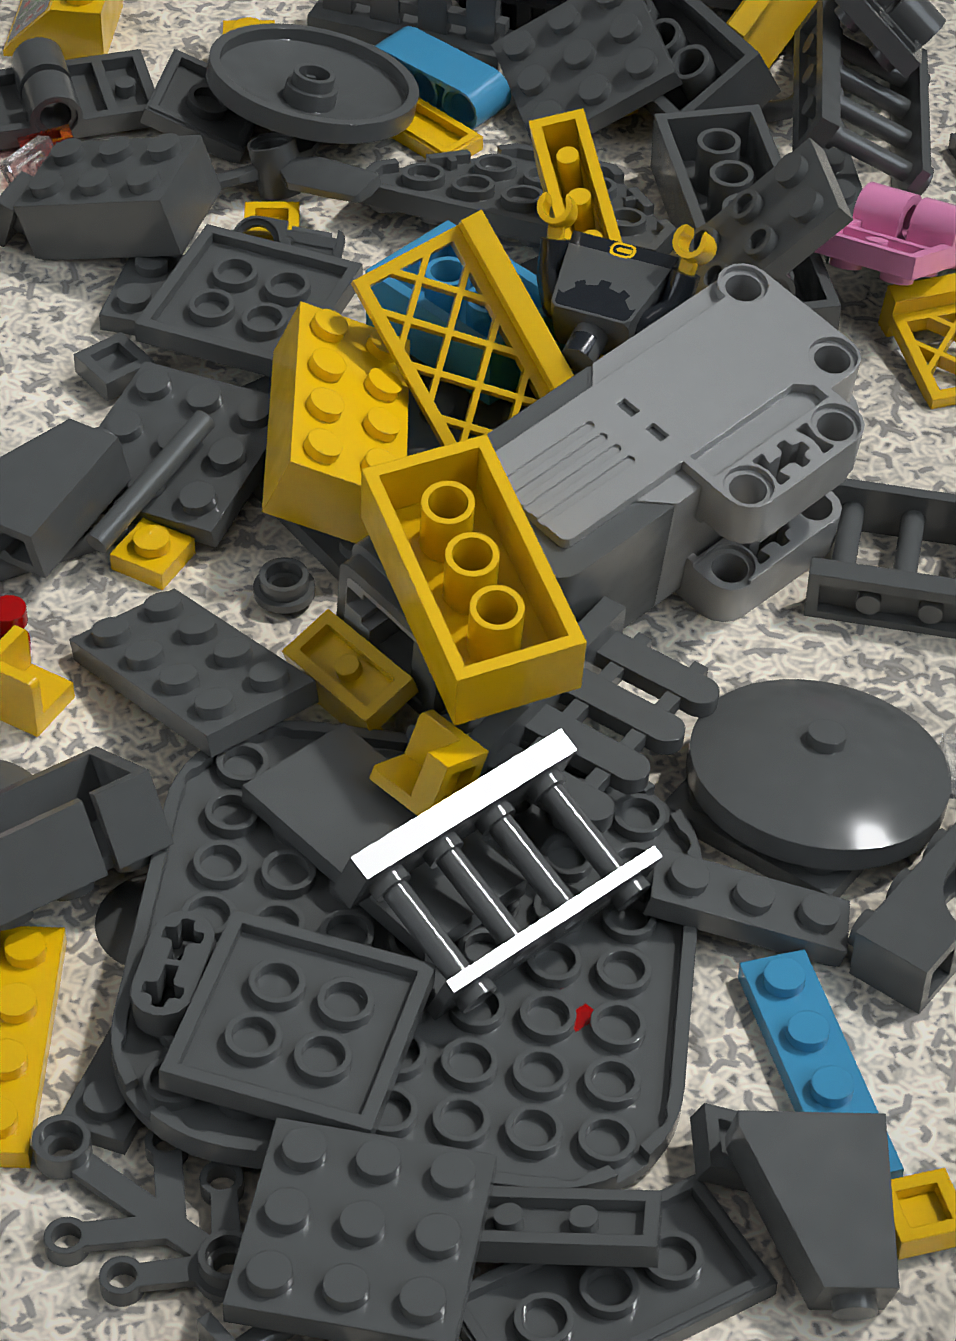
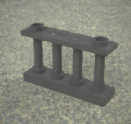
M818 0L794 32L792 152L808 138H811L822 149L835 147L891 176L893 188L922 195L930 185L934 174V168L931 167L929 83L931 76L928 74L927 50L922 48L921 65L908 77L904 78L896 68L888 72L878 63L868 47L843 35L840 19L834 11L839 6L835 0ZM843 59L888 82L890 89L843 65ZM843 89L890 113V120L844 96ZM843 120L890 144L891 151L843 127Z
M847 478L832 490L842 506L832 560L812 557L804 616L956 639V570L954 578L917 573L922 541L956 545V494ZM861 532L898 537L893 569L856 563Z
M561 729L350 857L333 886L349 909L370 896H373L377 902L385 900L447 981H445L426 1009L434 1020L440 1018L456 1006H458L463 1014L473 1010L495 992L497 987L493 983L494 981L611 904L618 911L626 909L641 898L651 887L646 877L662 858L656 847L649 848L625 864L563 786L566 782V777L562 772L577 751V748ZM528 798L534 804L542 802L602 880L575 897L512 816L516 812L514 807ZM476 830H479L483 836L491 834L551 913L523 930L460 850L464 845L462 839ZM425 862L431 869L440 868L499 944V947L471 965L407 883L411 878L409 872Z

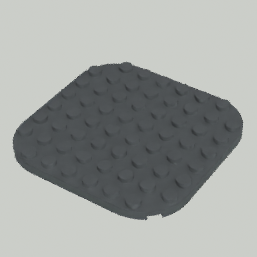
M285 720L212 758L200 750L182 767L169 788L163 812L174 844L152 854L114 1008L111 1025V1053L113 1071L119 1090L136 1117L161 1139L192 1156L228 1165L262 1169L276 1121L159 1088V1069L175 1036L162 1035V1037H154L145 1034L139 1029L133 1018L130 997L132 981L150 933L159 919L179 910L200 913L211 921L215 930L217 945L232 910L236 909L421 960L359 904L349 909L334 890L333 886L335 883L242 802V785L330 732L340 724ZM349 726L388 760L404 754L408 746L406 733L378 729L369 731L367 728ZM568 764L563 770L582 781L588 776ZM648 781L647 787L636 794L621 793L609 786L606 788L604 793L609 795L614 802V814L611 827L601 834L625 864L653 846L702 859L697 836L688 818L681 809L673 812L666 803L654 794L655 785ZM526 800L514 807L516 812L512 816L575 897L602 880L568 835L551 825L552 815ZM479 830L474 832L516 868L491 834L483 836ZM528 882L526 894L506 907L523 930L551 913ZM645 894L622 911H618L611 904L494 981L493 983L497 987L495 992L473 1010L463 1014L458 1006H456L440 1018L434 1020L426 1009L445 981H447L436 967L434 985L375 1134L496 1154L497 1166L493 1186L622 1189L633 1183L659 1160L670 1144L679 1122L685 1090L697 928L644 915ZM483 924L454 942L470 965L499 947V944ZM183 941L179 949H173L174 960L181 961L186 946L189 943L195 942ZM167 986L162 1001L159 1004L152 1005L164 1007L165 1002L169 998H175L174 987ZM586 1003L594 1009L591 1014L590 1023L575 1032L576 1009Z

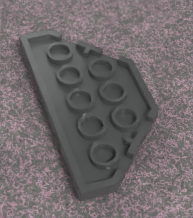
M520 143L498 145L497 154H485L472 159L471 153L467 149L426 154V163H414L399 168V162L396 158L378 160L366 168V170L379 173L381 184L371 197L359 203L370 205L376 212L405 213L418 216L421 221L433 225H440L447 220L458 225L461 220L482 209L496 235L518 239L521 244L533 248H539L540 237H547L548 224L540 218L537 212V202L543 190L536 168L533 146ZM599 161L622 242L669 255L674 250L672 239L676 232V227L668 219L658 220L654 216V204L638 187L628 188L624 184V172L616 164Z

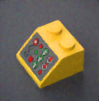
M21 0L3 48L4 56H12L15 49L22 42L35 37H44L55 41L60 46L65 60L108 54L123 8V0Z

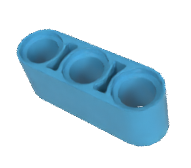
M403 27L374 45L394 57L410 71L418 84L419 98L472 130L510 104L511 90L509 84L498 70L416 27Z

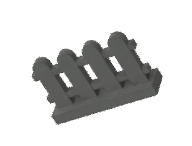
M318 0L307 15V26L342 33L371 45L378 44L403 27H416L494 67L498 71L501 67L491 44L515 31L509 29L510 18L500 16L501 0H466V8L453 6L452 0Z
M605 596L578 623L587 641L581 688L486 716L468 735L489 751L479 778L561 729L577 748L568 765L588 775L582 781L563 771L562 774L566 777V782L563 786L600 833L605 832L611 827L614 814V802L609 795L604 793L606 788L609 786L625 794H636L643 791L648 785L651 767L649 760L640 754V751L645 747L660 755L677 753L683 746L686 727L684 722L674 714L681 710L694 717L709 716L717 709L720 693L718 684L707 677L708 667L696 661L690 667L681 664L652 649V639L640 632L634 638L623 634L626 607ZM623 680L659 700L653 704L618 686V684ZM588 717L624 736V738L618 742L589 727L583 721ZM530 798L526 799V801H528L529 803H531V804H533V805L539 807L540 809H542V810H544V811L550 813V812L546 809V807L542 804V802L539 803V804H534V803L530 800ZM552 816L551 825L565 833Z

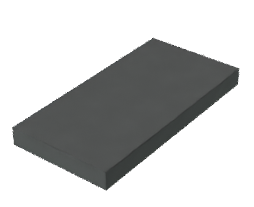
M342 723L242 785V802L334 883H336L350 857L417 817L412 811L370 780L369 777L373 766L388 759L345 723ZM474 832L462 839L464 845L460 850L505 907L526 894L527 880L519 870ZM425 862L409 872L411 878L407 883L453 943L482 924L439 867L431 869ZM370 896L359 903L365 911L422 961L430 959L385 900L377 902L373 896Z
M696 1174L662 1189L663 1213L658 1268L505 1263L472 1279L459 1337L462 1341H683L776 1295L778 1282L705 1183L696 1180Z

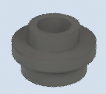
M288 557L275 558L266 562L261 567L253 583V594L258 605L267 611L278 614L294 613L306 608L315 597V581L301 561Z

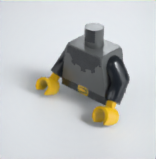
M548 192L542 193L537 202V212L540 218L548 224L547 237H540L537 285L543 313L553 320L555 337L561 344L565 345L561 353L569 367L577 372H581L586 367H592L593 363L601 355H606L693 297L700 280V276L696 274L698 266L707 264L716 255L717 246L711 235L704 232L699 247L695 251L689 252L690 243L694 238V228L688 224L680 226L673 235L672 244L676 254L682 257L681 261L676 256L575 230L571 238L566 239L564 238L565 229L571 227L578 216V207L575 201L566 194L565 211L559 217L551 218V195Z

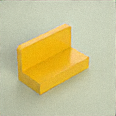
M742 0L726 24L760 53L769 69L818 0Z
M329 609L282 650L288 663L316 681L319 698L318 704L341 724L345 723L348 726L363 727L369 731L373 729L383 730L381 726L419 692L414 679Z

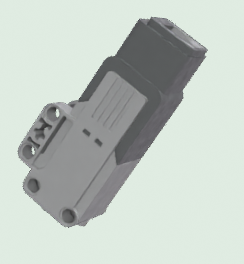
M745 263L732 264L725 267L719 273L718 279L708 287L595 361L592 367H586L487 434L577 623L605 596L626 607L624 629L674 592L698 613L710 620L719 622L734 621L746 615L810 569L812 557L824 558L831 551L842 510L840 500L832 490L843 483L853 470L865 426L863 417L859 413L856 399L852 394L861 355L859 349L851 340L758 267ZM368 535L353 545L352 557L340 565L336 615L414 679L419 692L407 704L419 715L428 710H434L440 715L448 713Z

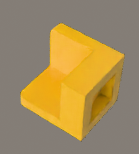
M14 625L0 639V720L38 737L75 698L74 684L72 681L31 664L28 631Z
M428 710L419 715L405 753L375 764L369 778L415 815L419 816L479 778L489 751L434 710Z

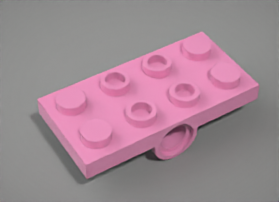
M870 182L862 189L853 211V221L815 251V253L829 256V264L834 267L846 270H861L862 267L880 271L879 278L885 282L897 285H912L915 279L936 277L939 271L956 269V205L929 197L922 199L920 195Z

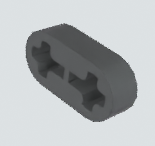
M179 910L159 919L150 933L132 981L130 992L134 1021L136 1026L145 1034L154 1037L175 1036L216 947L215 930L211 921L204 915L194 911ZM183 941L195 942L189 943L186 946L181 961L174 960L173 949H179ZM167 986L174 987L175 998H169L165 1002L164 1007L152 1005L159 1004L162 1001Z

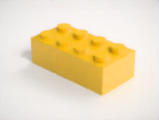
M300 301L273 351L262 502L263 513L353 543H357L369 535L361 518L362 469L406 457L408 442L409 388L375 327L344 317L334 310L322 309ZM407 339L404 348L410 357V340Z
M484 434L363 468L361 472L362 521L453 725L463 724L581 688L587 641L488 435Z

